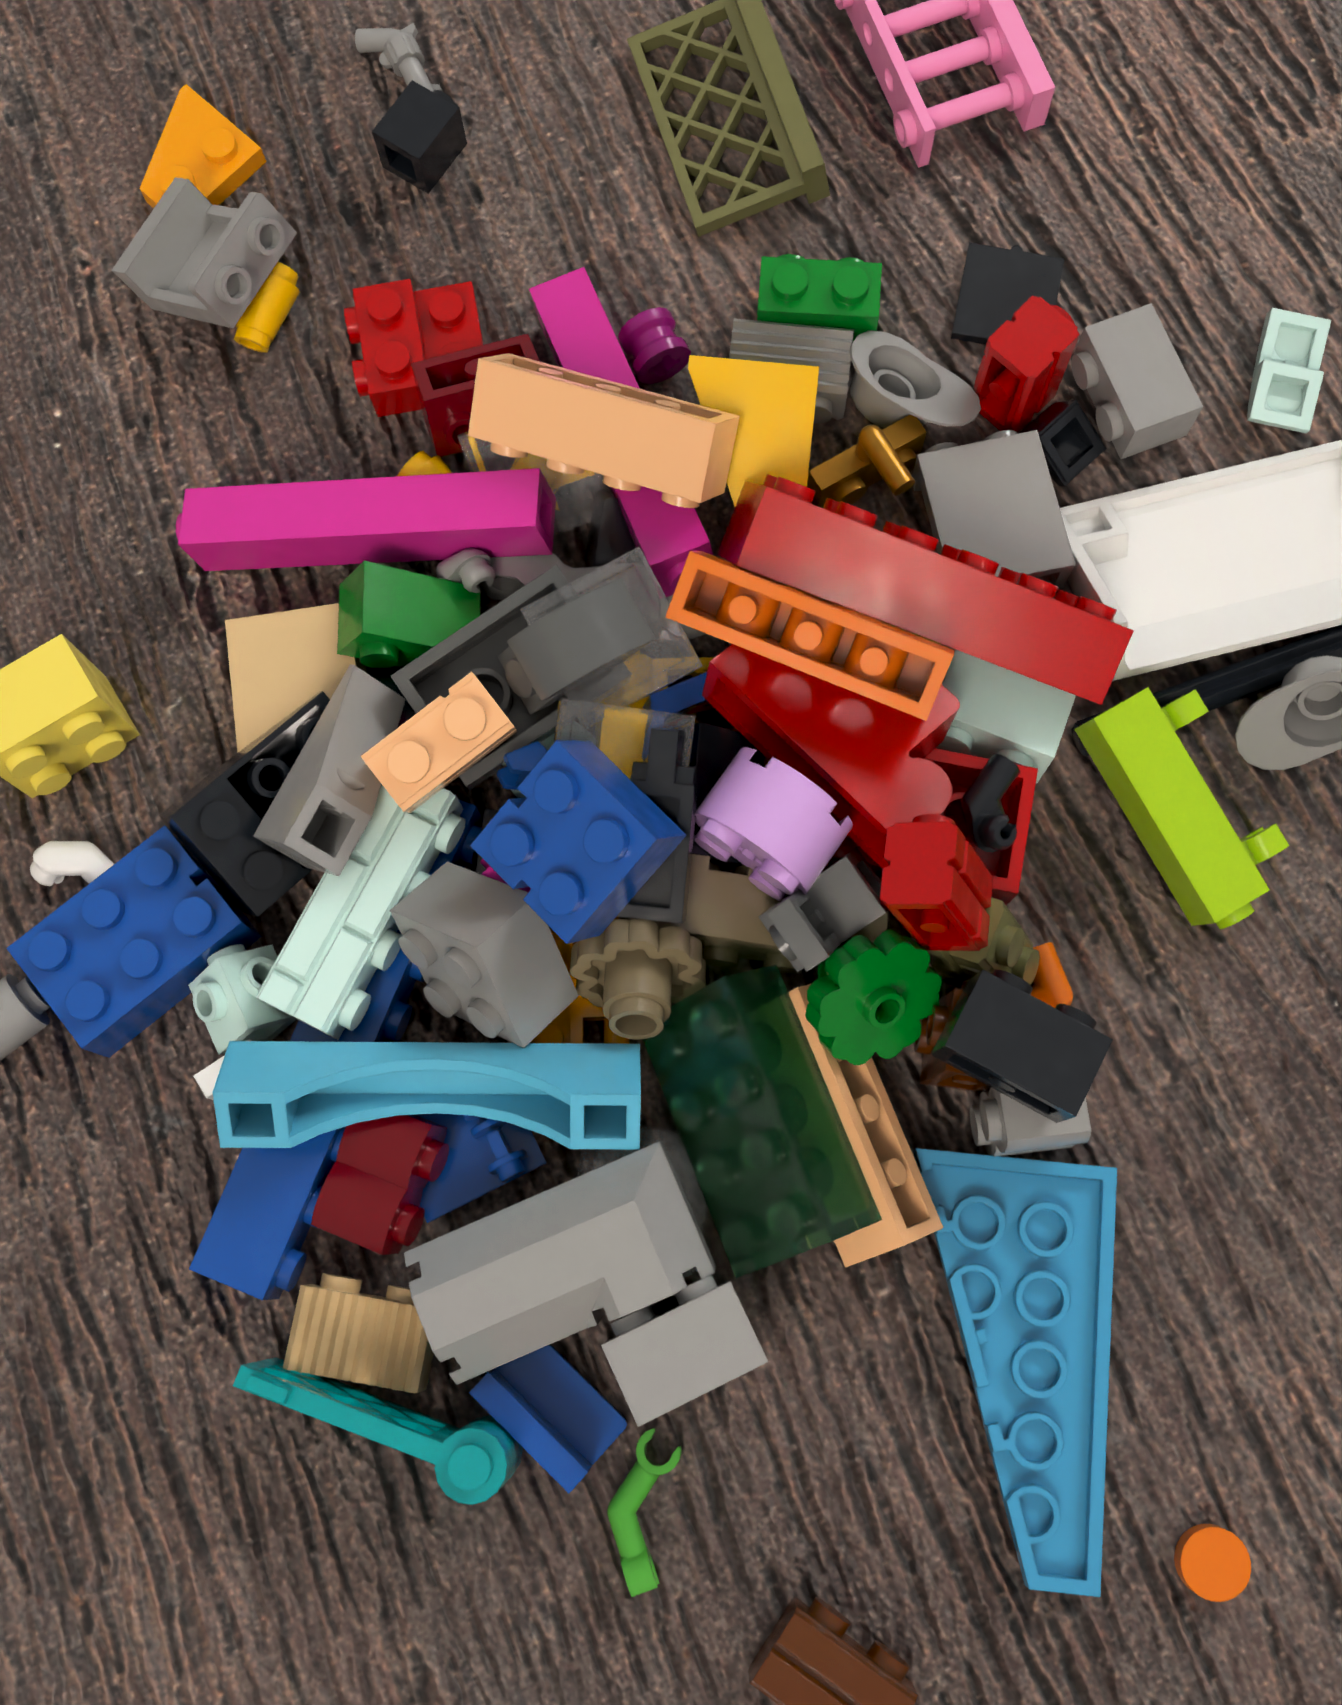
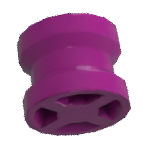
M651 308L638 313L625 323L618 334V340L623 351L628 355H633L635 359L633 370L638 380L644 384H654L669 379L680 372L689 362L691 350L682 337L676 336V321L667 308Z

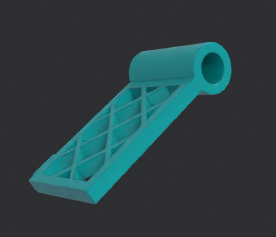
M277 1357L241 1365L233 1387L434 1464L437 1483L445 1495L457 1503L473 1505L485 1502L503 1487L514 1475L521 1463L522 1446L489 1415L476 1418L464 1427L459 1428L332 1378L283 1369L284 1360Z

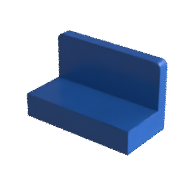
M551 1344L489 1371L469 1392L568 1494L585 1477L592 1465L627 1427V1419Z

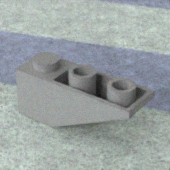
M349 665L253 837L309 869L340 876L373 815L381 787L380 781L366 765L361 755L398 728L406 699L357 666Z

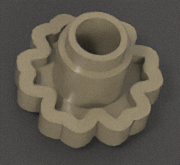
M615 919L600 936L578 941L572 946L570 974L576 978V991L578 995L588 999L594 1006L603 1008V1014L609 1020V1028L613 1033L623 1038L640 1040L654 1037L663 1030L664 1022L671 1014V1003L687 1004L695 1001L698 993L706 986V961L702 958V942L690 936L689 932L680 926H669L659 929L653 920Z

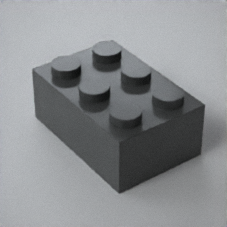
M557 564L391 675V678L415 713H418L437 697H447L449 695V688L470 672H473L517 730L515 734L459 776L470 790L497 773L498 770L507 766L503 759L505 754L536 741L541 743L630 681L631 673L622 662L580 683L550 706L531 715L521 698L509 686L505 670L497 657L509 647L507 640L548 613L578 598V595Z

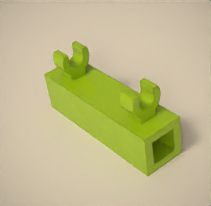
M1149 687L1074 730L1191 926L1216 923L1219 929H1224L1251 915L1255 910L1250 902L1270 891L1255 865L1289 847V844L1276 823L1265 829L1260 827L1241 839L1238 838L1175 732L1177 729L1209 712L1196 689L1161 708Z

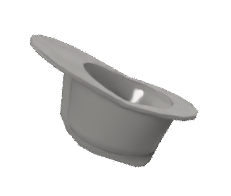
M867 331L859 334L851 344L850 359L856 372L850 387V395L861 414L876 426L885 429L908 415L917 417L922 426L927 422L946 427L964 426L975 421L981 405L980 399L973 388L956 374L924 356L904 339L887 332Z
M1317 656L1296 664L1285 675L1279 689L1267 694L1251 705L1240 718L1235 732L1237 751L1247 763L1263 770H1286L1304 765L1342 749V657Z

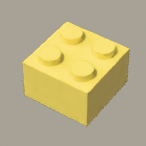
M62 634L0 669V777L32 799L38 795H48L59 791L71 781L73 774L93 762L101 763L113 759L125 749L127 742L140 735L107 677Z

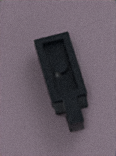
M651 728L648 763L633 762L632 775L629 779L687 836L617 915L618 917L681 924L686 921L699 784H695L697 768L682 766L684 730Z

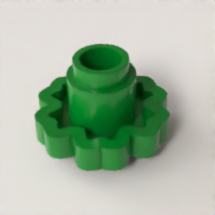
M888 929L877 936L874 942L863 935L854 936L849 941L842 942L830 957L819 963V979L815 980L807 990V1000L809 1003L805 1016L807 1021L818 1031L820 1043L834 1058L847 1060L853 1065H862L875 1052L884 1059H891L899 1054L904 1047L917 1041L922 1030L920 1019L932 1015L933 1005H939L938 992L941 988L942 978L929 966L930 954L913 938L902 936L897 931Z

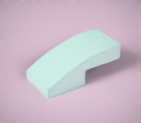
M1277 308L1270 309L1265 317L1250 389L1247 421L1305 434L1310 431L1324 372L1319 371L1330 329V319Z

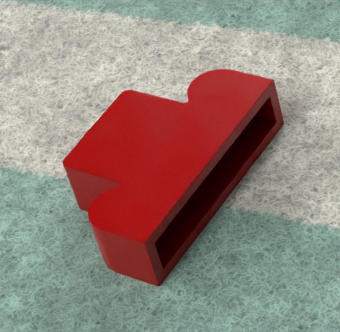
M731 644L709 662L702 696L769 761L774 757L784 762L830 795L838 803L830 815L837 823L847 815L853 822V828L848 833V836L882 869L889 866L888 862L884 859L888 827L896 822H912L915 816L922 814L944 815L951 802L953 791L950 778L940 766L930 760L923 759L942 743L960 708L959 700L943 685H941L928 719L925 721L734 644Z

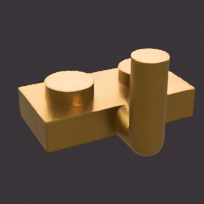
M908 415L883 430L876 425H867L860 431L856 445L809 470L807 487L816 491L812 504L823 508L826 499L830 498L852 505L867 492V487L881 479L885 481L894 496L900 495L911 488L915 480L910 471L915 466L917 454L921 453L927 433L918 418Z

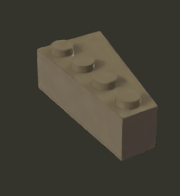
M692 854L686 921L683 924L654 921L658 928L680 926L686 929L690 936L699 939L702 942V958L706 961V965L736 967L738 966V958L764 961L763 968L767 971L785 974L802 973V970L797 973L790 961L781 953L769 931L759 919L762 913L779 901L765 894L750 882L748 877L753 872V869L744 865L735 867L734 873L723 872L720 865L710 862V856ZM888 911L843 942H847L857 935H863L874 942L877 936L887 930ZM619 917V919H626V920L636 919V918Z

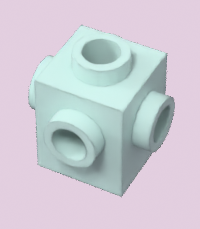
M242 944L223 948L208 957L207 963L209 966L188 985L193 995L195 1012L205 1023L218 1055L226 1053L229 1041H247L249 1039L254 1041L273 1040L296 1020L292 1016L256 998L278 957L273 945L245 950Z

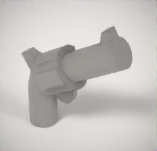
M414 23L401 30L394 28H362L356 30L355 44L359 53L382 52L379 56V62L385 69L392 68L397 76L403 77L407 86L413 80L432 92L434 90L442 91L439 84L430 83L423 68L425 59L415 39L418 31Z

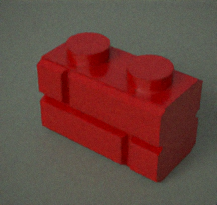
M1032 295L1013 314L1011 321L1006 320L988 338L984 350L985 355L982 357L973 390L980 399L981 410L979 413L1000 431L1014 430L1018 433L1032 420L1034 412L1039 413L1056 396L1080 335L1072 317L1063 308L1050 305L1041 296L1036 297Z
M937 814L918 815L912 819V822H896L887 828L884 859L888 862L889 866L883 868L880 900L911 936L926 950L980 951V949L988 946L990 916L985 909L991 907L993 876L970 843L965 840V836L959 827L955 825V821L949 817Z

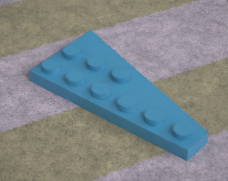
M915 1148L913 1149L915 1161L944 1227L934 1232L1024 1585L1029 1590L1100 1597L1117 1168Z

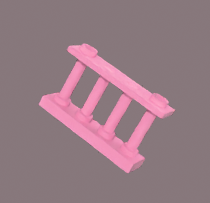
M834 0L839 10H846L894 114L893 124L897 140L901 147H909L918 168L929 164L935 131L1004 107L1009 112L1014 111L1023 132L1045 125L1055 85L1013 0H928L887 15H883L877 0ZM960 15L965 20L970 19L978 37L908 61H904L894 39L895 37ZM981 61L986 65H992L1000 82L999 84L926 108L916 86V83Z

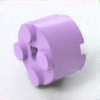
M743 747L696 810L695 822L700 827V830L695 835L694 841L709 854L721 861L727 862L729 857L733 856L745 866L753 869V872L748 877L750 882L762 892L778 901H781L786 894L792 895L798 889L806 895L853 828V822L847 815L837 823L830 813L838 803L800 772L774 757L770 759L764 768L749 761L757 750Z

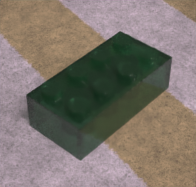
M777 965L724 976L672 1005L671 1014L664 1022L663 1030L654 1037L643 1039V1042L735 1277L739 1278L881 1221L882 1218Z

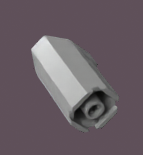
M663 1140L404 1252L406 1267L417 1262L420 1264L421 1277L409 1282L411 1298L431 1349L440 1363L454 1357L459 1364L449 1373L456 1385L586 1328L596 1326L605 1313L608 1320L612 1321L670 1297L687 1288L684 1278L692 1275L690 1269L694 1267L697 1268L701 1280L715 1273L716 1269L715 1262Z

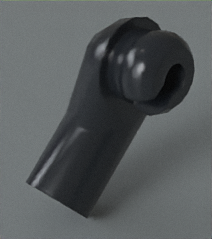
M993 754L961 799V809L969 838L977 847L985 852L1008 849L1017 837L1016 824L1008 823L1009 817L1004 812L1001 799L1020 774V770L1014 762L1000 754Z

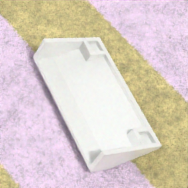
M1342 440L1060 508L1076 564L1068 578L1072 593L1116 609L1117 612L1112 622L1134 630L1112 681L1342 625Z

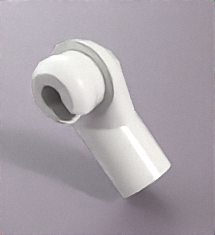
M49 841L34 851L30 873L35 881L44 886H52L54 883L59 884L64 880L65 876H81L90 884L113 866L114 863L91 842Z

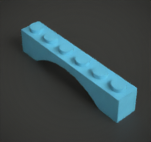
M229 1041L212 1092L220 1148H292L320 1134L359 1122L398 1115L438 1113L477 1116L511 1123L545 1135L569 1149L640 1150V1044L529 1043L525 1048H522L514 1043Z

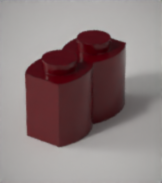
M398 1115L346 1126L339 1145L336 1162L327 1175L319 1193L311 1225L381 1255L399 1254L403 1245L409 1246L413 1243L423 1224L425 1211L424 1208L419 1207L423 1189L428 1181L434 1182L437 1180L447 1162L449 1145L444 1143L447 1127L417 1115Z

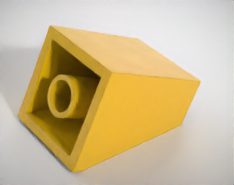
M689 355L688 370L700 405L740 416L727 478V486L734 507L737 504L745 481L763 485L767 474L777 478L782 477L807 487L819 366Z

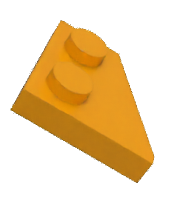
M185 84L179 90L139 189L146 202L154 208L175 177L189 179L211 204L220 205L267 161L261 147Z

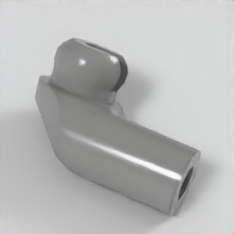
M472 547L441 561L436 569L437 578L462 583L467 591L474 593L481 592L478 587L479 583L486 581L490 587L495 580V571L490 566L491 558L484 551Z

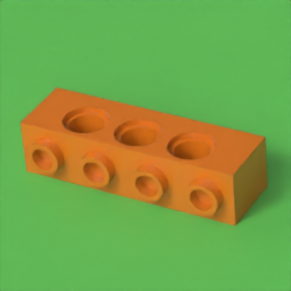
M689 551L665 616L668 619L925 721L928 719L954 656L953 649L741 568L703 551Z

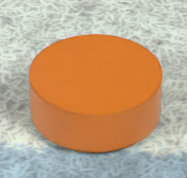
M1199 1524L1185 1531L1177 1542L1174 1553L1176 1571L1184 1585L1198 1596L1213 1602H1224L1237 1597L1247 1586L1251 1575V1559L1244 1543L1232 1532L1215 1524Z

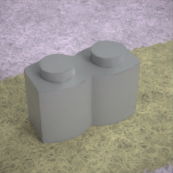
M990 1088L989 1091H982L979 1096V1105L970 1107V1123L976 1146L985 1145L988 1155L993 1157L1072 1148L1076 1144L1087 1143L1091 1136L1092 1130L1086 1097L1076 1117L1058 1123L993 1088Z

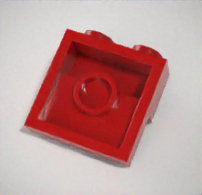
M410 278L353 288L355 306L344 308L345 323L351 344L361 343L363 359L352 361L357 391L360 397L370 396L378 417L422 410L411 363L484 345L472 281L414 291Z

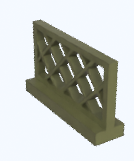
M717 0L627 38L698 237L804 194L808 204L830 196L825 163L761 0ZM728 19L731 31L722 48L699 41L705 28ZM664 45L679 49L669 70L647 63L644 54ZM737 45H738V48H739V50H740L741 55H740V54H737V53H734V51H735ZM691 54L715 61L704 83L681 75ZM727 66L749 74L740 95L716 87ZM654 81L662 83L659 90H657ZM674 88L697 96L686 117L664 109ZM755 92L759 102L752 100ZM709 100L732 108L722 130L698 122ZM744 113L767 121V125L758 143L734 135ZM671 127L679 130L676 137H674ZM691 134L714 142L704 165L681 156ZM772 140H774L777 150L769 147ZM727 147L750 155L740 178L716 170ZM762 160L784 167L788 180L768 188L751 183ZM689 175L697 177L693 186L690 181ZM709 182L733 190L726 205L704 214L702 213L698 202Z

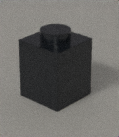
M413 80L372 130L382 167L427 194L430 193L467 145L460 108L455 101L444 92L439 90L432 92Z

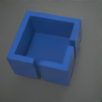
M556 740L518 786L517 789L526 798L508 799L470 846L512 889L530 887L531 890L523 900L566 944L600 936L687 835L591 741Z

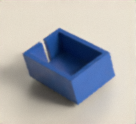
M164 825L6 949L79 1046L84 1050L109 1058L191 993L188 985L209 966L207 963L208 957L223 948L236 944L244 945L246 950L262 936L229 895L219 888L220 885L172 830Z

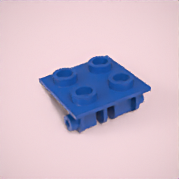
M438 1113L416 1114L447 1127L444 1143L449 1145V1155L442 1173L434 1182L428 1181L423 1189L419 1206L424 1208V1217L427 1223L547 1164L531 1130L511 1123L477 1116Z

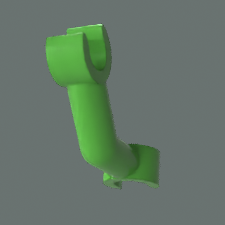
M656 1428L646 1431L640 1437L636 1447L637 1460L607 1508V1516L620 1554L623 1574L631 1597L658 1588V1584H660L651 1554L645 1544L636 1512L658 1477L673 1470L680 1461L682 1447L678 1446L667 1463L658 1465L651 1462L647 1456L646 1447L653 1438Z

